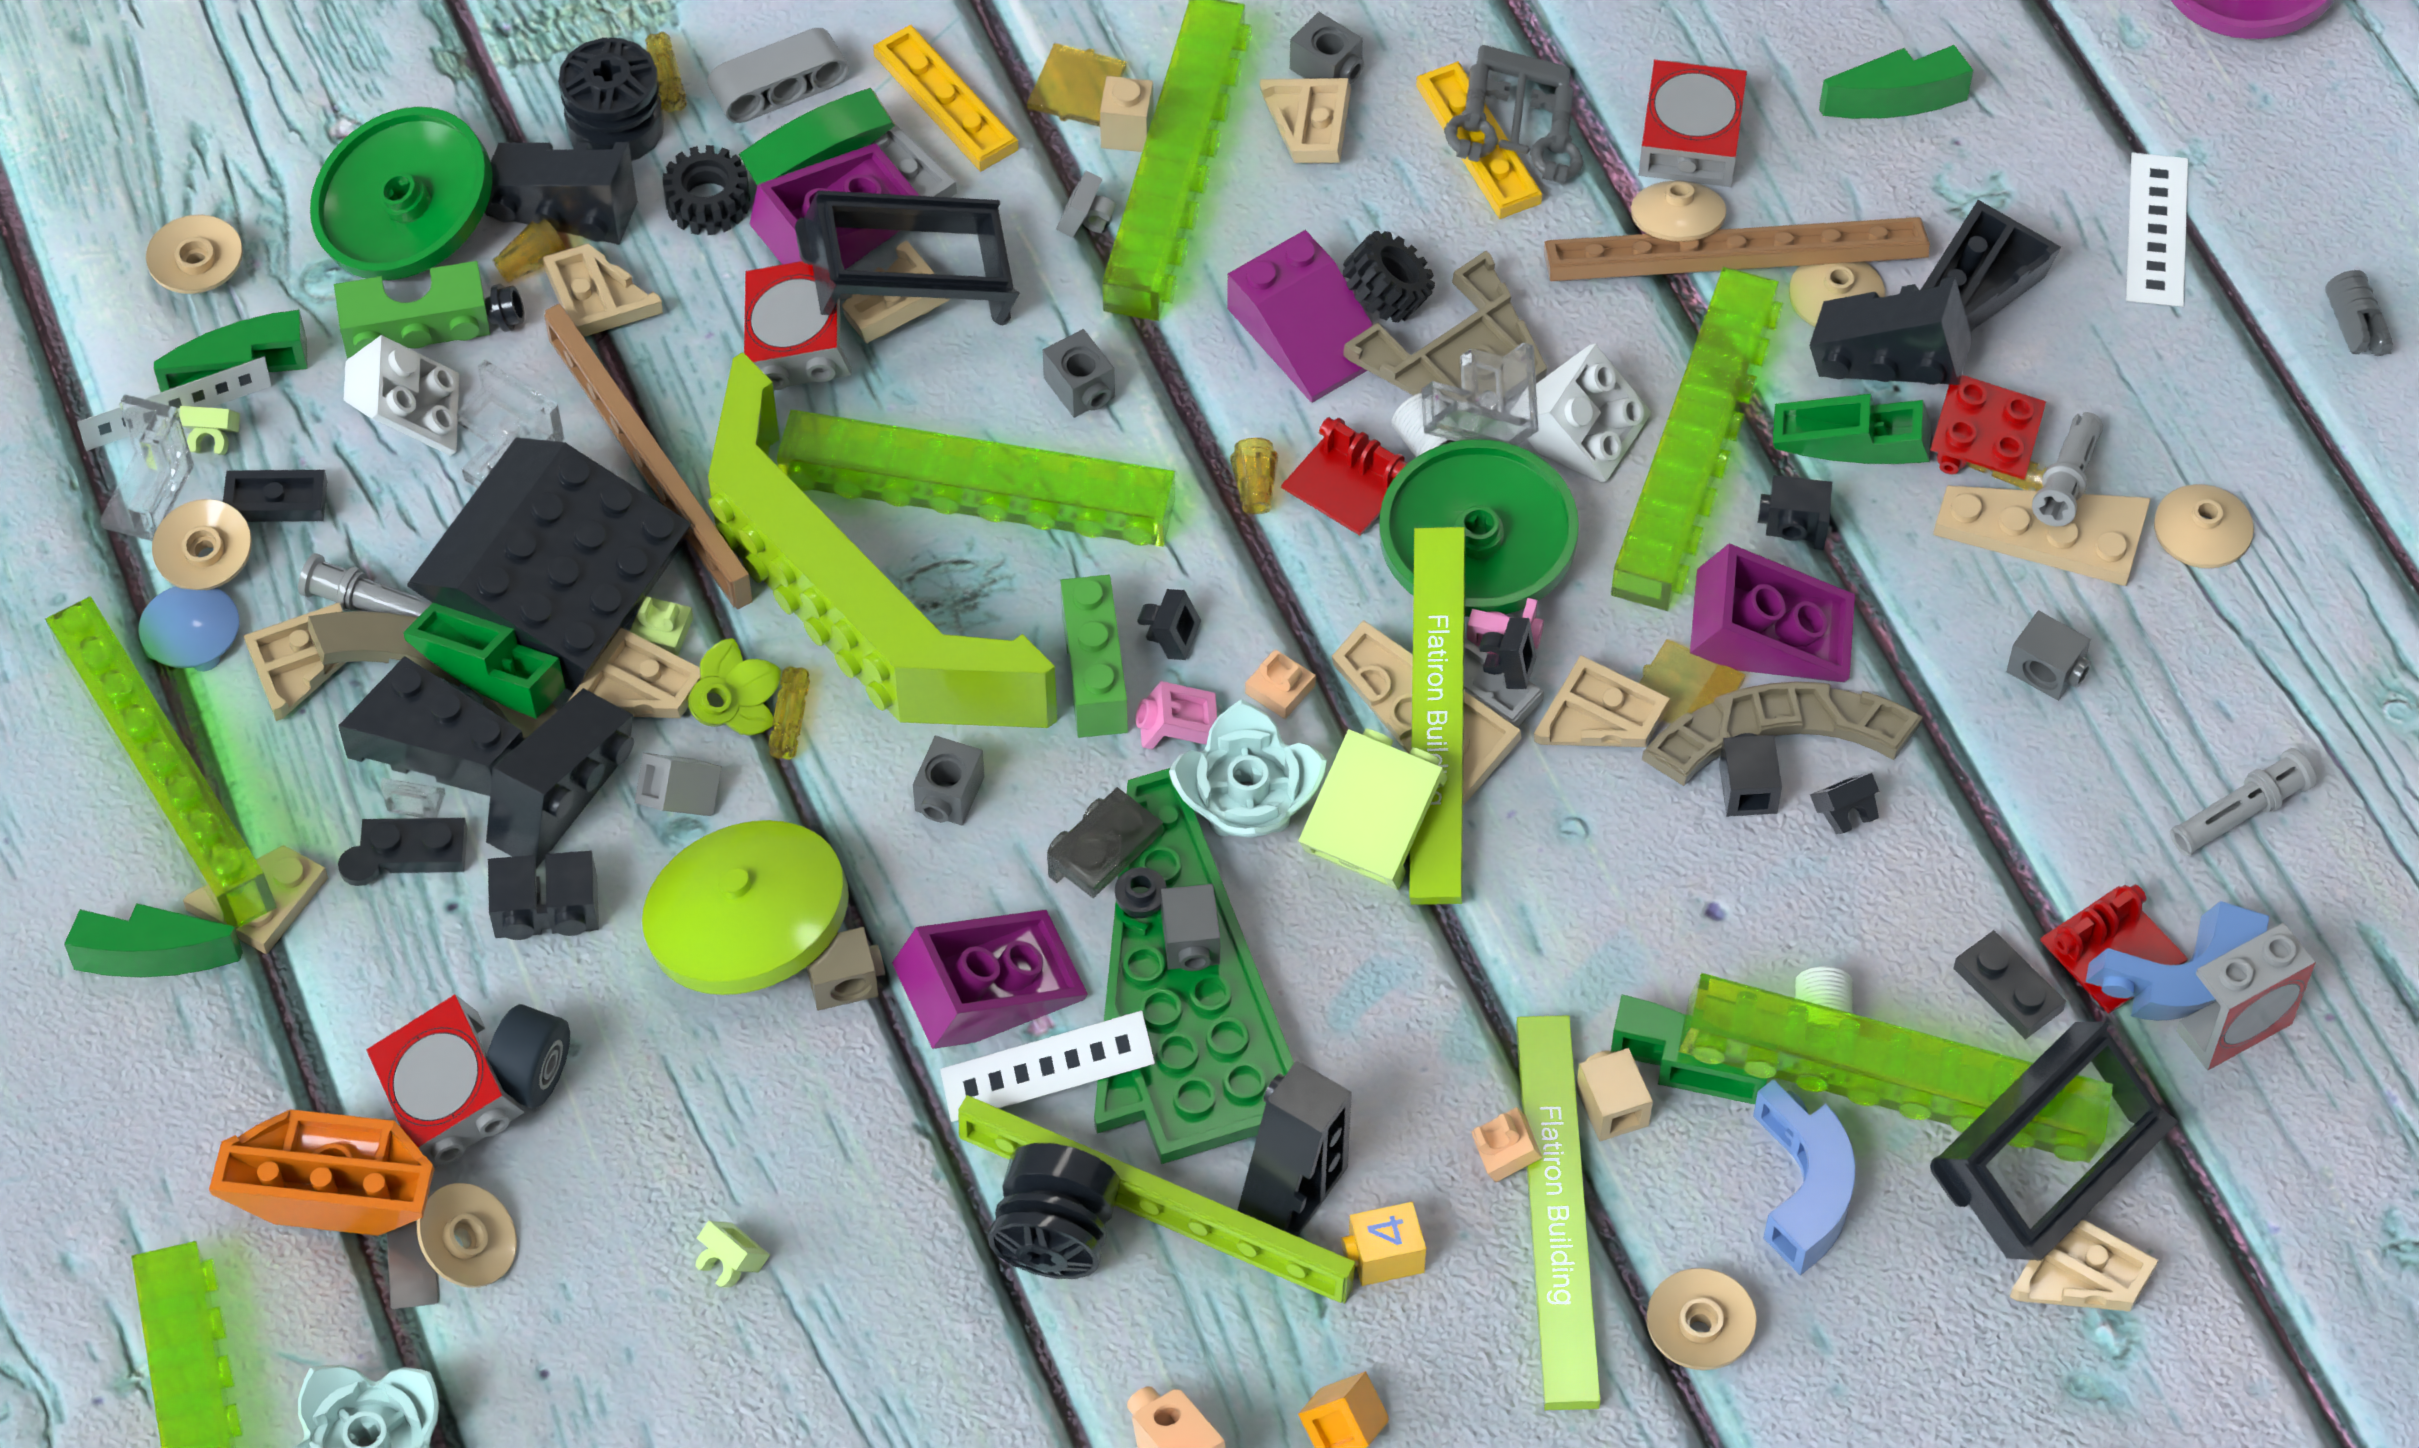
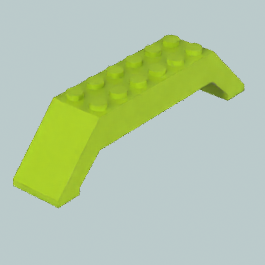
M743 352L732 359L708 473L711 492L708 503L714 513L715 527L731 550H734L743 559L744 567L752 579L757 583L764 581L772 589L775 600L782 610L789 615L794 612L804 623V628L812 641L818 646L825 644L834 654L835 660L842 672L851 679L856 676L866 687V692L873 704L881 711L887 709L900 723L1049 728L1058 720L1055 666L1023 634L1013 641L942 634L769 458L770 446L780 440L773 382Z

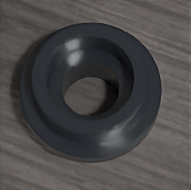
M502 284L493 285L490 290V296L485 298L488 318L493 325L498 324L502 331H512L516 324L523 323L525 319L521 296L513 285L504 287Z
M1144 867L1133 868L1124 872L1118 878L1115 884V899L1119 907L1128 915L1135 918H1147L1154 915L1161 908V889H1166L1167 886L1163 877L1156 871ZM1136 887L1149 888L1145 893H1136L1132 889Z

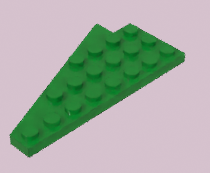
M1170 768L1129 779L1127 782L1118 878L1130 869L1144 867L1159 873L1165 880L1167 888L1213 884L1220 932V964L1209 965L1197 971H1188L1182 968L1168 969L1161 908L1150 917L1135 918L1128 915L1115 902L1104 1021L1142 1011L1155 1064L1098 1080L1094 1113V1127L1097 1134L1145 1120L1161 1164L1257 1136L1266 1105L1263 1098L1269 1084L1277 1074L1280 1073L1285 1076L1294 1064L1196 814L1183 801L1172 784L1169 775ZM1136 887L1132 890L1136 893H1145L1149 888Z

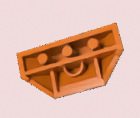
M290 1109L252 1127L239 1137L234 1135L221 1141L209 1191L211 1195L272 1224L379 1236L414 1222L419 1218H423L434 1166L394 1120Z

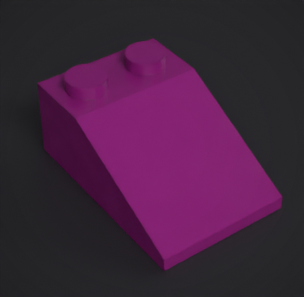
M875 143L758 184L750 226L781 264L799 262L802 260L799 255L795 224L798 219L805 217L818 190L920 195ZM836 227L841 261L845 270L900 230Z
M1305 229L1227 274V309L1306 398L1313 403L1367 371L1349 361L1343 353L1347 342L1373 326L1361 304L1355 299L1353 291L1348 289L1347 281L1334 260Z
M1729 543L1697 569L1690 653L1731 670L1844 683L1850 679L1855 594Z
M1047 909L916 927L892 962L932 1049L979 1042L1083 1001L1088 995Z

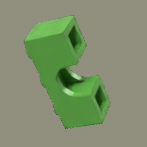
M478 261L430 268V290L421 299L409 303L397 302L389 298L385 293L382 276L334 284L340 332L347 358L354 356L380 335L413 349L431 344L456 340L466 341L475 337L491 335Z
M1109 574L1060 579L1062 618L1066 650L1070 659L1078 738L1128 733L1127 696L1111 576Z

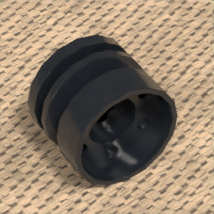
M599 38L583 43L567 55L560 66L558 84L561 92V101L564 106L566 131L573 148L576 142H589L592 149H613L615 142H629L631 161L640 159L654 149L663 135L664 114L662 100L659 95L660 86L657 67L651 54L639 44L623 38Z
M1032 1143L1018 1147L1011 1154L1002 1185L1004 1198L997 1204L995 1210L996 1220L992 1223L988 1235L989 1246L998 1257L1012 1266L1035 1275L1054 1279H1078L1090 1276L1099 1267L1101 1247L1105 1244L1106 1240L1105 1224L1112 1218L1120 1187L1119 1176L1110 1165L1095 1155L1075 1147L1055 1143Z

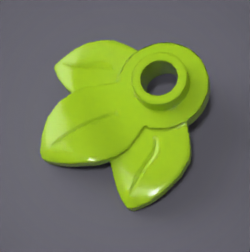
M733 638L716 643L701 659V680L693 686L689 693L688 705L692 715L697 721L706 726L718 727L727 725L740 735H757L774 726L775 720L770 710L763 703L778 688L781 679V669L775 664L762 659L743 661L739 646ZM707 694H718L723 700V706L714 707L710 705L707 701Z

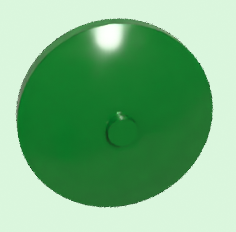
M408 107L379 115L362 124L345 137L328 156L320 169L310 200V218L316 239L337 265L361 278L367 279L382 276V280L386 281L407 278L422 273L441 263L459 249L482 219L492 189V167L489 155L473 130L463 120L447 111L431 107Z
M1471 439L1450 442L1430 449L1409 462L1396 475L1388 487L1382 502L1379 536L1382 554L1388 568L1400 585L1411 595H1414V528L1465 527V617H1470L1472 609L1484 612H1500L1506 615L1524 609L1527 598L1541 600L1561 582L1575 556L1579 521L1575 500L1570 489L1558 472L1547 462L1516 445L1494 440Z

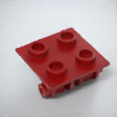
M1962 375L1959 385L1949 384L1930 448L1931 451L1938 452L1937 461L1940 464V470L1946 474H1956L1959 469L1966 465V462L2025 480L2046 401Z
M1327 417L1319 429V434L1324 436V438L1281 484V488L1361 536L1380 515L1382 502L1388 487L1396 475L1408 463L1400 453L1394 455L1381 447L1380 441L1376 439L1369 440V435L1365 432L1357 433L1346 426L1343 419L1336 418L1333 420Z
M2136 884L2131 887L2127 885L2116 887L2040 938L2044 946L2108 1014L2134 997H2113L2105 994L2102 991V987L2085 982L2089 962L2107 948L2163 965H2181L2188 961V958L2142 911V904L2146 902L2147 898L2142 888Z

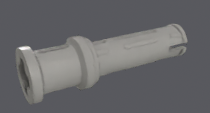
M2083 412L2082 418L2080 414L2073 418L2070 431L2063 443L2057 462L2050 465L2043 474V488L2035 494L2032 509L2035 516L2046 525L2054 527L2064 526L2070 523L2076 515V500L2081 498L2087 486L2084 472L2088 467L2095 445L2103 431L2102 420L2094 413Z
M317 553L312 554L305 562L298 582V592L300 595L309 598L314 594L340 603L344 611L354 610L357 607L369 612H385L418 618L432 604L428 600L369 580L361 569L354 566L347 570L327 563L324 556Z
M2290 748L2281 754V760L2265 770L2255 769L2248 773L2242 787L2211 804L2208 808L2182 824L2174 826L2170 830L2174 845L2183 855L2190 856L2197 849L2230 831L2259 811L2266 813L2276 811L2281 808L2282 800L2298 790L2308 791L2315 787L2317 780L2312 765L2299 750Z

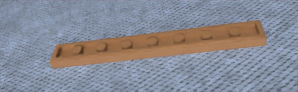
M1913 217L1720 229L1705 238L1685 242L1662 240L1649 234L1544 241V257L1550 281L1929 258L1930 243L1922 219Z
M560 303L545 310L544 317L550 343L662 505L691 523L685 538L729 602L737 610L752 603L748 572Z

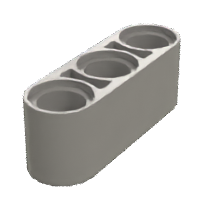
M813 28L718 65L708 76L707 84L727 119L733 123H743L839 85L848 75L849 66L829 32L824 28Z

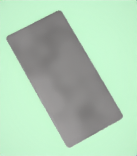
M417 1221L387 1232L391 1309L437 1304V1272L430 1266L421 1251L417 1237Z

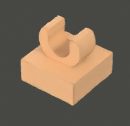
M1275 649L1245 682V694L1286 719L1316 686V675Z
M1518 1107L1507 1113H1502L1494 1120L1471 1131L1486 1172L1495 1182L1542 1158L1527 1118Z

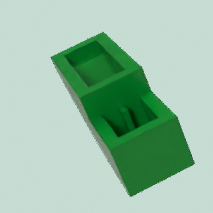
M1955 45L1913 60L1907 50L1902 48L1824 79L1819 111L1823 116L1883 119L1912 116L1940 110L1968 100L1973 69Z
M867 88L824 104L791 120L739 153V156L758 185L869 146L896 125L874 90Z
M300 310L265 314L238 321L207 332L178 346L154 361V372L160 392L265 357L268 373L308 369L307 337Z
M1871 394L1775 404L1773 446L1777 450L1831 461L1862 464L1930 462L1931 421L1923 400L1875 405Z
M433 602L403 632L405 640L458 681L512 710L535 719L566 689L559 658L518 645L515 631L512 628Z
M137 903L129 921L80 909L64 943L74 970L119 977L176 976L205 971L238 962L243 954L235 926Z
M1624 994L1621 995L1613 1030L1611 1052L1614 1053L1629 1048L1634 1061L1661 1066L1658 1085L1755 1105L1757 1093L1766 1085L1769 1072L1746 1051L1719 1032L1685 1014L1654 1002Z

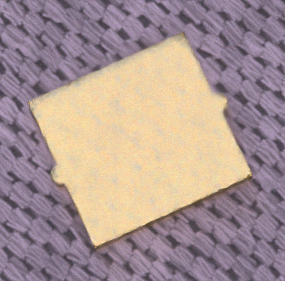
M1054 43L1029 97L1027 107L1028 109L1059 116L1061 121L1070 119L1100 127V109L1106 76L1122 77L1126 69V61L1096 54L1091 48L1084 51Z
M1666 639L1651 665H1644L1643 677L1639 683L1670 698V707L1662 720L1672 724L1687 712L1691 714L1697 709L1713 703L1716 697L1739 690L1745 680V674L1726 665H1718L1690 653L1689 648Z

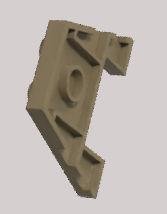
M1484 251L1454 271L1452 283L1479 309L1477 312L1413 355H1410L1378 322L1347 342L1343 353L1349 361L1413 396L1423 392L1433 393L1450 416L1472 428L1531 389L1546 377L1547 366L1524 320H1519L1510 302L1511 294L1505 282H1500L1494 270L1495 262L1487 251Z

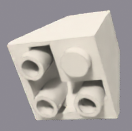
M382 335L346 361L345 402L368 417L449 456L456 452L459 394L458 372Z
M1592 344L1535 384L1511 418V421L1540 455L1598 482H1606L1652 412L1596 344Z

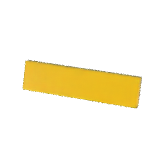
M911 24L873 45L875 58L980 172L1019 150L1018 139Z
M1459 61L1417 76L1416 80L1417 89L1443 130L1447 123L1453 117L1460 115L1466 107L1469 77ZM1484 103L1483 112L1486 115V121L1493 126L1498 142L1501 139L1509 141ZM1461 126L1458 127L1457 137L1459 140L1461 138L1469 140L1470 145L1472 142L1484 145L1485 135L1481 130L1470 132ZM1497 144L1489 155L1479 158L1478 162L1468 160V157L1466 159L1461 158L1499 219L1542 203V192L1515 151L1499 148Z

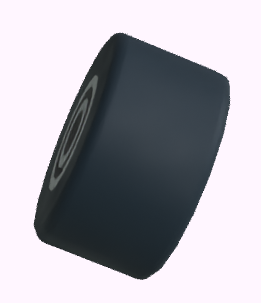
M518 1004L507 1012L496 1029L486 1058L493 1068L502 1090L521 1105L532 1109L538 1108L546 1102L556 1087L565 1066L570 1047L571 1033L566 1020L523 1004Z

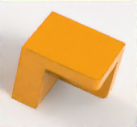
M1366 1371L1321 1387L1298 1413L1315 1448L1368 1447L1389 1421L1388 1414Z

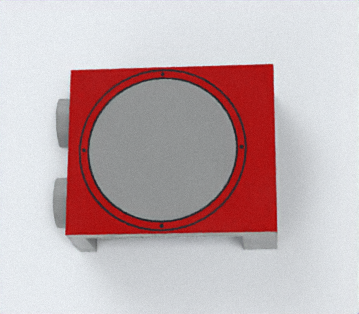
M1654 59L1638 176L1732 187L1747 71Z
M799 261L745 271L744 354L773 382L774 390L811 382H827L834 378L851 376V366L840 346V300L852 298V294H841L830 315H821L812 265Z
M2284 922L2197 969V977L2217 1001L2180 1020L2176 1030L2207 1071L2293 1024L2316 961Z
M456 994L366 1049L400 1127L415 1143L422 1154L429 1159L434 1168L457 1160L463 1155L465 1149L486 1136H493L502 1132L509 1126L510 1121L525 1113L521 1104L502 1090L494 1070L486 1058L487 1055L477 1036V1033L485 1029L478 1011Z

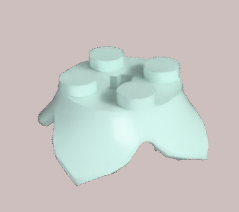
M1241 699L1218 716L1210 728L1205 749L1201 752L1188 750L1179 755L1172 764L1169 775L1172 784L1183 801L1209 821V826L1215 834L1253 838L1272 832H1281L1289 826L1291 816L1309 802L1317 792L1325 775L1327 760L1313 746L1304 743L1284 744L1276 723L1269 715ZM1249 781L1252 782V785H1241V782Z
M343 1365L311 1367L304 1379L298 1397V1415L304 1429V1439L293 1448H430V1440L439 1412L436 1385L431 1373L421 1369L401 1368L392 1370L380 1381H371L357 1369ZM364 1436L370 1440L377 1439L375 1443L365 1447H360L358 1443L360 1438Z

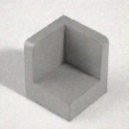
M643 753L634 803L661 811L711 816L714 813L722 766L691 758Z

